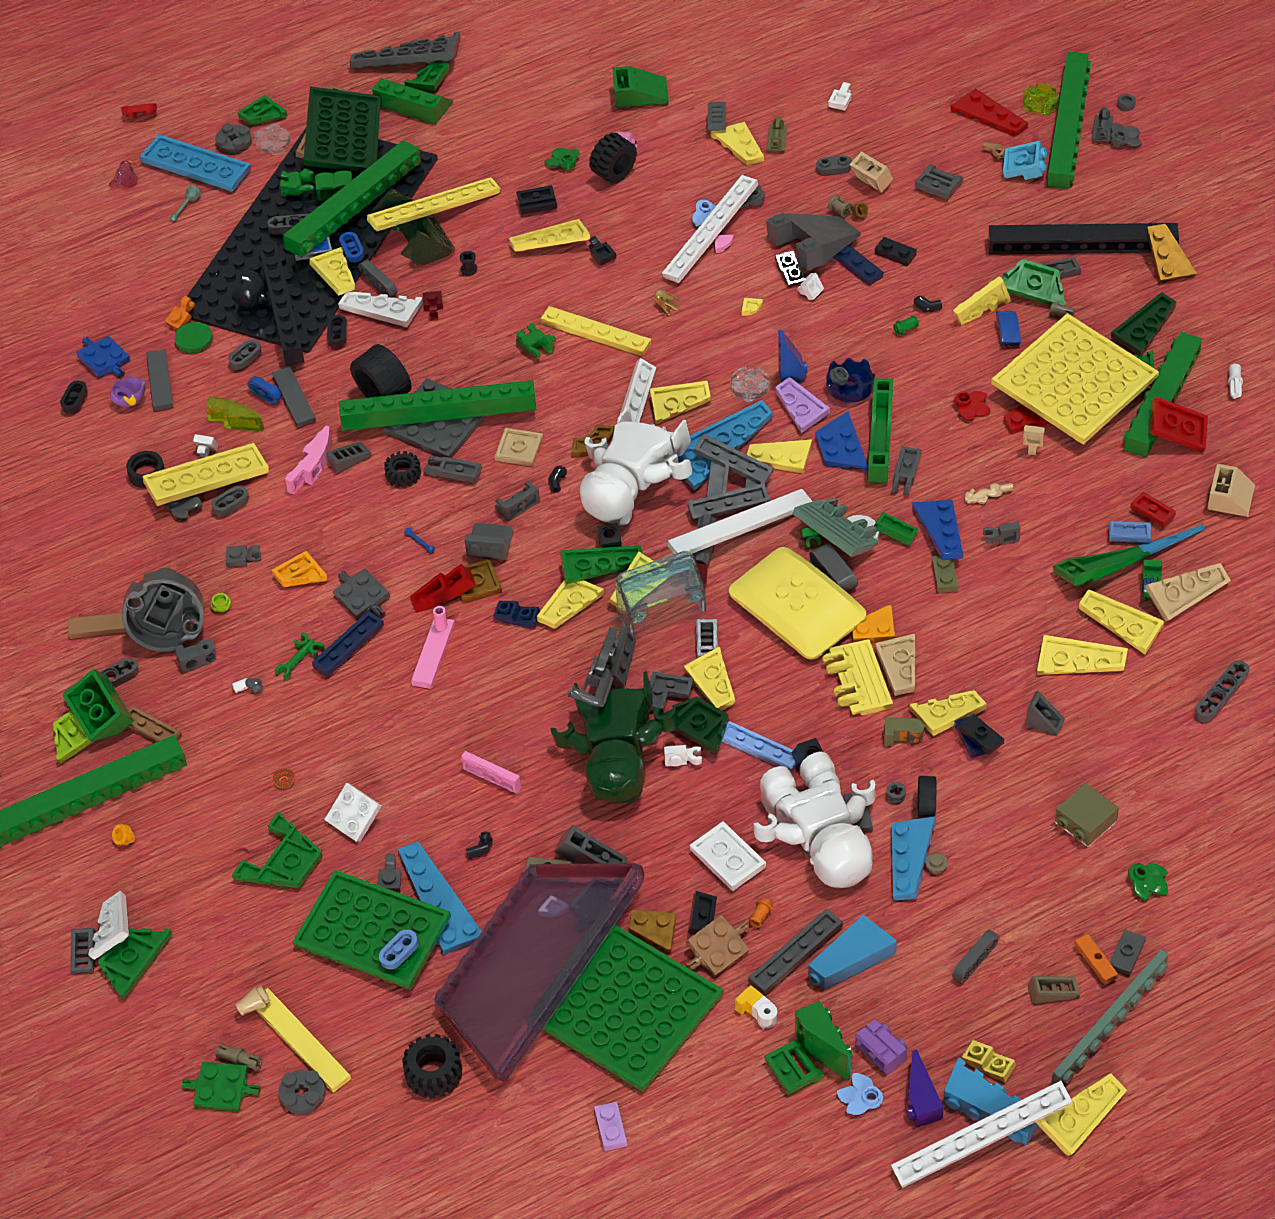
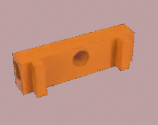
M1089 934L1075 940L1074 945L1077 948V952L1081 953L1099 977L1101 984L1106 985L1118 979V973Z

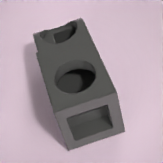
M202 640L197 645L183 648V645L174 647L177 661L183 673L211 664L217 657L214 643L210 640Z

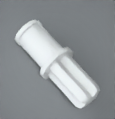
M1231 364L1228 368L1229 378L1227 383L1230 386V396L1236 399L1242 395L1241 385L1243 384V378L1241 377V366L1239 364Z

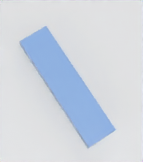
M731 721L728 722L722 742L776 767H786L791 773L794 771L797 763L792 755V749Z

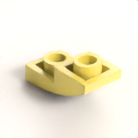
M974 1040L962 1056V1059L973 1068L1003 1083H1006L1016 1067L1015 1060L996 1054L993 1047Z

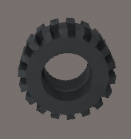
M618 133L607 134L594 146L589 158V167L592 172L608 183H617L624 179L636 162L637 148Z
M430 1034L425 1035L426 1038H416V1043L411 1042L408 1045L409 1049L404 1051L402 1063L405 1079L409 1088L412 1087V1091L415 1094L420 1092L421 1097L425 1098L426 1095H429L430 1098H435V1095L443 1097L445 1092L451 1093L453 1086L457 1087L459 1079L462 1078L460 1053L458 1048H456V1044L453 1041L449 1042L448 1037L440 1038L439 1034L431 1037ZM432 1061L443 1063L442 1067L434 1071L421 1069L425 1064Z

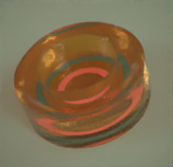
M279 769L273 775V782L277 789L288 790L294 785L295 777L291 770Z

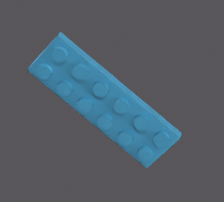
M160 134L140 155V161L231 192L235 190L251 170L250 163Z

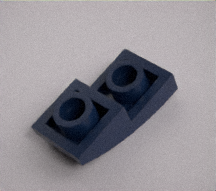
M499 601L493 617L507 624L535 628L540 609L539 607H522L518 601Z

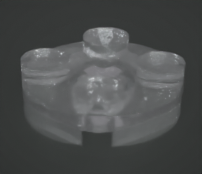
M273 123L254 133L255 147L262 154L267 152L271 153V155H278L289 148L288 144L291 142L290 134L285 128L280 127V124Z
M748 366L741 367L734 371L731 376L732 392L736 396L743 398L746 402H752L769 391L768 374L759 367L754 366V369H748Z

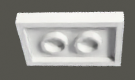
M724 821L690 844V850L732 891L766 868V862Z

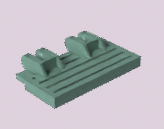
M836 498L824 501L818 499L797 506L793 510L792 514L851 557L870 551L873 546L879 543L878 540L873 538L877 528L874 525L867 527L868 521L865 519L852 523L843 515L848 508L844 504L837 506L838 500Z

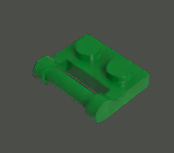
M799 1039L764 1056L765 1062L788 1095L811 1083H817L824 1077L822 1071L815 1067L804 1051V1045ZM791 1053L797 1055L808 1071V1074L804 1075L791 1056Z

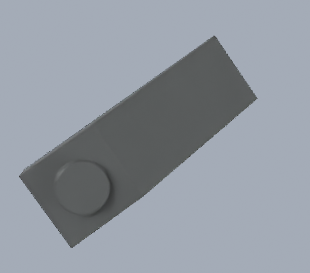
M573 825L562 834L554 851L575 864H626L628 860L627 857Z

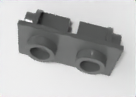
M1106 107L1100 109L1099 115H1095L1093 141L1110 142L1113 116H1110V111Z

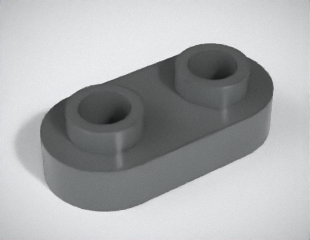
M845 155L820 158L816 162V171L820 175L848 173L851 171L849 164L852 162V159Z
M248 340L240 345L228 357L230 367L240 370L248 366L260 356L262 352L260 343L257 340Z
M235 486L214 498L211 503L214 514L225 516L247 503L249 499L248 491L243 486Z

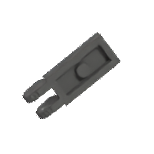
M902 446L894 473L892 492L897 493L899 482L903 481L906 482L904 494H910L922 449Z
M430 456L428 459V464L430 465L425 466L424 473L432 477L439 476L476 483L482 466L480 463Z

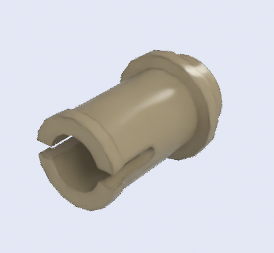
M1056 302L1052 303L1049 313L1053 314V317L1055 315L1063 317L1067 313L1073 316L1075 308L1063 306Z

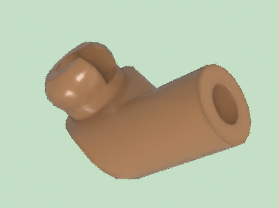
M984 141L983 150L992 152L997 159L1004 157L1005 149L1001 144Z

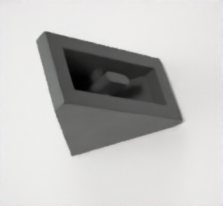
M1036 691L1028 706L1026 726L1052 735H1058L1065 718L1039 691Z

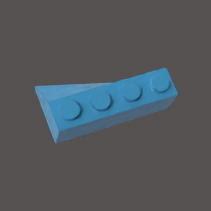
M960 1057L956 1061L944 1090V1102L950 1108L958 1109L976 1121L985 1119L1022 1100L1016 1095L1010 1097L1004 1087L997 1082L992 1085L983 1078L984 1074L979 1070L975 1069L973 1072L965 1067L966 1062ZM1033 1123L1008 1136L1015 1142L1027 1145L1038 1125Z

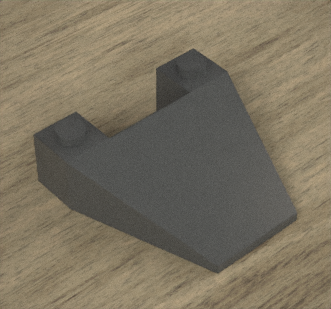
M781 213L766 220L768 239L775 245L780 246L796 238L802 240V242L796 244L797 260L807 271L825 264L861 235L860 231L840 216Z

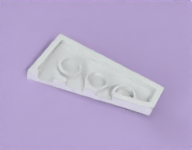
M347 292L338 305L339 309L408 327L423 304V297H416L415 299H407V296L389 298L386 294L371 296L370 293Z

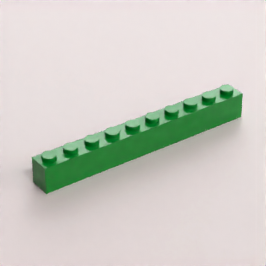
M1067 51L1047 187L1069 189L1070 181L1074 182L1075 170L1072 169H1076L1077 158H1074V156L1078 157L1079 145L1076 144H1080L1081 133L1078 132L1082 131L1083 122L1079 120H1083L1084 109L1081 107L1085 108L1086 97L1083 95L1087 96L1088 85L1085 83L1089 84L1090 73L1087 72H1090L1092 62L1088 61L1089 53Z
M402 140L283 234L285 250L301 258L309 253L403 176L407 175L413 168L421 163L420 148Z
M534 380L339 401L342 431L537 410Z
M175 735L1 809L0 847L186 766L187 762L184 752Z

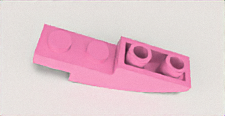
M326 425L304 447V459L285 478L287 492L294 495L305 482L313 485L328 462L326 453L331 451L332 447L329 426Z

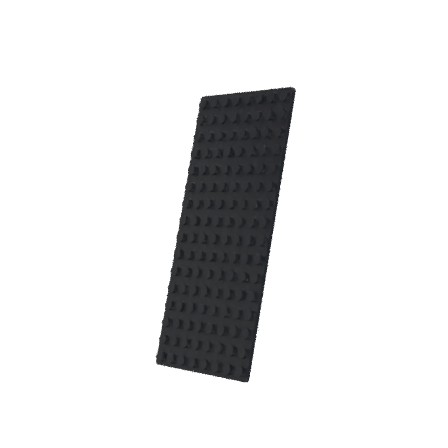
M305 128L187 297L191 298V301L195 303L194 308L189 312L192 316L190 320L281 346L268 289L266 301L252 308L242 307L232 300V294L236 286L242 284L243 281L241 279L248 271L254 270L265 278L258 246L277 242L302 351L309 353L328 326V319L338 311V303L344 294L338 295L310 265V258L296 261L295 255L284 248L283 234H271L267 225L268 220L272 217L309 214L325 202L317 200L316 184L313 185L314 191L303 192L300 195L282 196L280 182L283 180L281 177L282 171L291 173L309 169L314 172V180L315 175L320 173L334 174L338 171H345L303 165V159L296 157V150L306 133ZM378 139L377 160L397 144ZM420 150L421 163L413 168L407 175L403 176L329 236L332 250L341 247L339 238L343 233L353 232L358 236L364 250V258L359 262L347 260V266L355 284L362 275L358 264L366 259L371 261L393 228L389 227L376 232L367 221V215L410 202L438 160L436 154ZM350 171L352 180L361 174L360 172ZM293 222L290 225L295 226L298 222Z

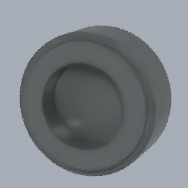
M1130 94L1119 96L1117 103L1119 109L1130 111L1135 108L1136 99Z

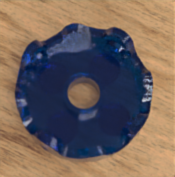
M847 358L840 365L836 361H832L826 375V387L830 395L839 401L859 402L869 397L873 392L875 373H872L870 364L866 359L856 362L851 358ZM836 367L846 369L849 374L847 382L851 381L855 384L840 386L833 383L829 376L830 371Z

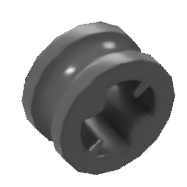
M893 782L887 786L886 797L890 803L900 804L905 800L906 788L903 784Z

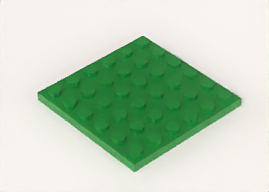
M613 924L533 1017L532 1021L537 1027L636 1089L644 1092L723 996L724 990Z

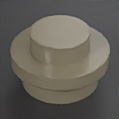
M932 853L927 857L925 865L929 872L941 874L946 870L948 861L943 854Z

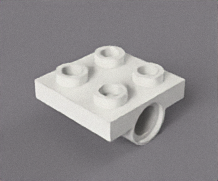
M346 783L325 820L360 843L382 805L353 785Z

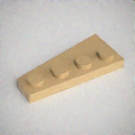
M1218 563L1151 583L1144 587L1166 622L1231 580L1222 564Z

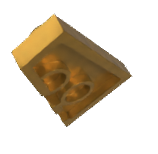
M1166 224L1146 228L1159 282L1196 276L1197 272Z

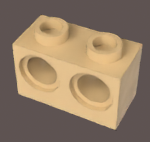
M860 152L849 164L856 178L881 193L893 180L887 166L863 152Z

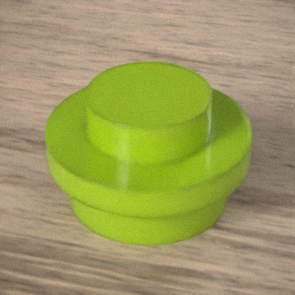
M217 593L212 597L211 608L215 612H225L231 607V600L226 594Z

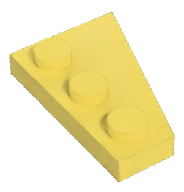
M708 381L650 388L656 425L711 401Z

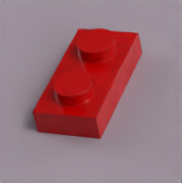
M1142 492L1130 506V509L1162 528L1176 515L1175 510L1145 492Z

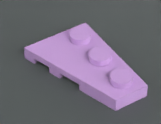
M790 377L775 387L776 394L801 433L830 414V408Z

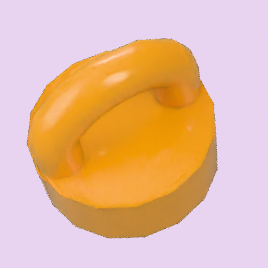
M118 824L112 831V839L118 846H126L129 843L135 842V835L127 824Z

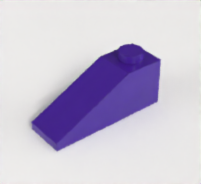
M914 1050L912 1051L906 1113L909 1120H914L916 1127H920L943 1119L944 1107L918 1051Z

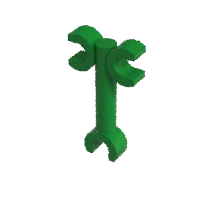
M301 633V639L304 641L294 640L295 647L300 650L286 664H280L275 668L276 676L285 672L283 674L284 680H289L291 678V670L310 651L311 657L317 658L318 653L315 650L325 651L324 644L319 641L314 642L312 639L309 640V636L306 633Z

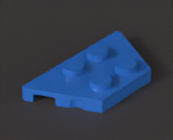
M845 412L815 432V439L825 466L840 467L850 470V467L862 468L861 472H868V465L849 412Z

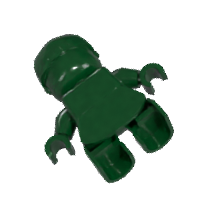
M647 671L643 672L644 688L623 689L621 687L610 690L606 703L602 707H595L575 699L578 714L581 716L586 728V735L576 732L571 721L567 724V731L557 732L556 728H550L557 747L562 749L571 747L579 755L589 756L588 761L584 765L585 775L592 794L599 800L611 803H628L640 797L646 777L644 759L641 757L643 747L653 744L662 732H671L679 726L680 720L676 708L671 709L668 715L662 716L660 709L656 707L653 713L655 720L652 719L648 722L649 709L653 704V694ZM574 683V686L579 689L578 684Z

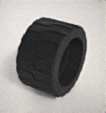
M376 344L350 364L351 375L366 398L407 394L412 389L411 380L405 367L396 355L383 345Z

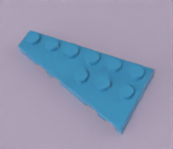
M761 400L690 435L691 444L684 454L678 457V461L681 463L684 460H690L692 474L684 480L694 491L710 475L711 461L694 453V448L702 435L705 434L739 450L773 417V412Z

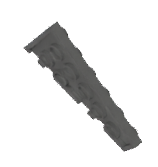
M460 31L454 32V36L450 37L439 35L438 38L431 41L425 38L401 43L398 48L391 49V46H387L379 52L368 50L354 53L349 61L350 67L361 69L366 66L381 67L388 64L391 66H397L401 63L411 65L417 62L432 63L438 60L448 62L455 57L461 38Z

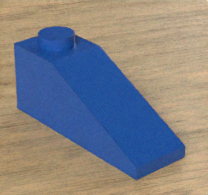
M778 330V367L781 383L789 377L797 383L805 382V374L808 373L807 363L803 362L801 353L782 330Z

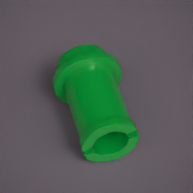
M913 315L903 321H896L893 329L897 335H904L906 331L918 327L919 321Z

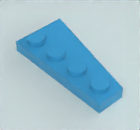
M935 817L892 823L893 897L895 901L913 899L918 896L923 876V866L928 857V846L931 845L932 841L931 834L936 825Z

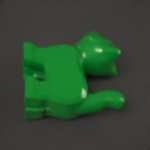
M309 169L291 173L282 171L281 177L283 180L280 182L282 196L300 195L303 192L314 191L313 185L316 182L313 171Z
M534 323L527 326L529 334L526 335L523 329L516 333V344L522 347L524 352L539 358L541 353L538 348L542 346L548 353L552 354L556 341L555 336L551 334L545 335L535 327Z

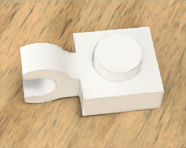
M843 82L840 91L834 89L828 101L829 107L846 111L851 100V90H849L851 83Z
M686 745L664 747L666 766L687 765V761L694 765L702 764V756H695L701 755V747L686 749Z

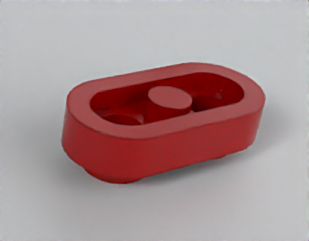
M157 104L121 107L122 115H126V118L137 117V113H143L144 116L154 115V111H157Z

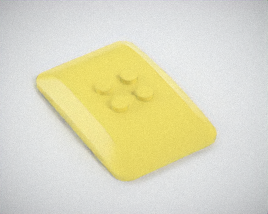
M780 547L773 551L729 587V595L732 599L803 657L811 660L820 657L866 619V610L852 596L810 562L786 547Z

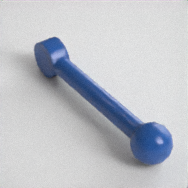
M411 528L405 529V535L408 537L411 536L413 539H415L417 542H419L421 545L427 548V551L429 553H433L435 551L434 546H429L427 543H425L423 540L417 537L412 532Z

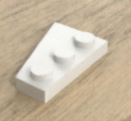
M121 891L102 904L98 919L100 928L98 932L94 933L93 941H95L94 948L89 950L88 954L93 960L116 944L122 943L129 936L126 895Z

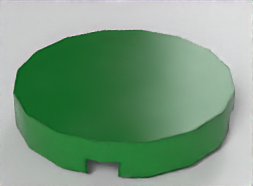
M201 322L184 324L175 333L176 346L182 352L189 354L199 353L204 348L206 350L213 342V334L210 327Z

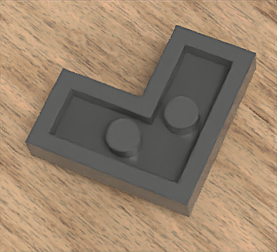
M652 672L650 684L652 687L653 704L649 711H654L657 707L661 713H664L668 696L688 700L694 685V678Z

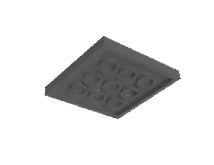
M426 378L414 393L452 388ZM487 416L385 426L384 433L438 457L452 458Z

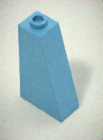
M862 915L808 965V977L814 985H819L826 990L893 956L897 950V940L865 915Z

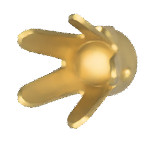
M663 289L655 293L654 302L658 303L669 316L671 313L666 305L674 310H679V307L671 300L680 301V298L667 294Z

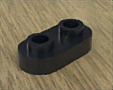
M333 315L328 319L327 340L328 344L332 347H341L347 341L348 325L345 316Z
M73 381L68 385L60 400L63 412L72 414L80 409L88 394L85 382Z

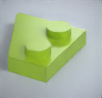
M71 711L53 722L54 740L57 748L56 758L59 764H62L93 743L88 739Z

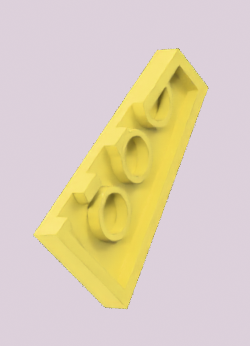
M576 219L510 237L509 242L515 252H522L528 249L589 240L590 234L582 222Z
M1089 589L1079 603L1081 611L1145 655L1164 626V621Z
M1110 1073L1072 1097L1071 1105L1035 1123L1067 1156H1070L1127 1090Z

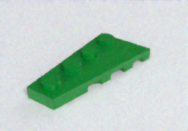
M641 545L561 550L560 557L565 585L628 569L638 552L643 554Z

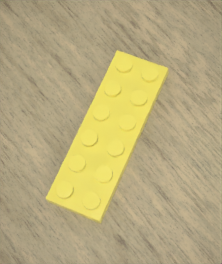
M251 443L144 475L143 482L155 504L159 506L269 473V468L255 444Z

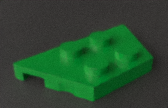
M1021 259L1002 278L1008 293L1050 306L1056 302L1063 306L1067 304L1064 300V290L1060 282L1061 277L1058 269Z
M128 928L129 936L122 943H118L106 951L99 959L98 965L121 999L125 1000L173 935L171 929L164 928V931H151V928L139 930Z

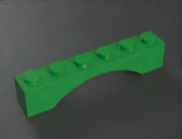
M874 378L868 482L888 483L894 379Z

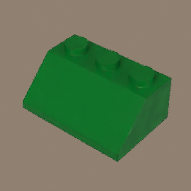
M94 668L62 695L91 742L118 735L135 721L109 678Z

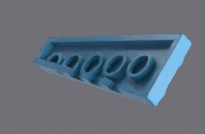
M417 841L398 848L400 858L419 900L451 913V918L437 941L443 955L485 940L483 932L421 844Z

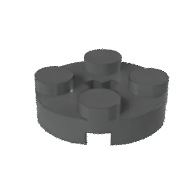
M224 124L215 137L216 145L220 151L230 155L238 154L239 150L242 149L245 151L252 144L250 130L247 126Z
M298 1070L285 1074L278 1091L282 1106H285L291 1113L296 1115L312 1113L320 1102L321 1104L323 1103L326 1095L323 1080L313 1070ZM300 1089L308 1090L307 1092H304V1096H300L299 1093H296Z

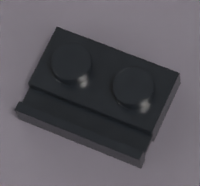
M552 185L516 192L522 215L558 208Z

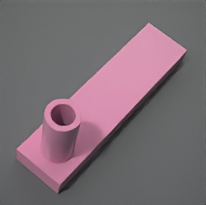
M437 606L433 609L434 620L411 680L412 686L433 688L455 627V621L447 619L443 606Z

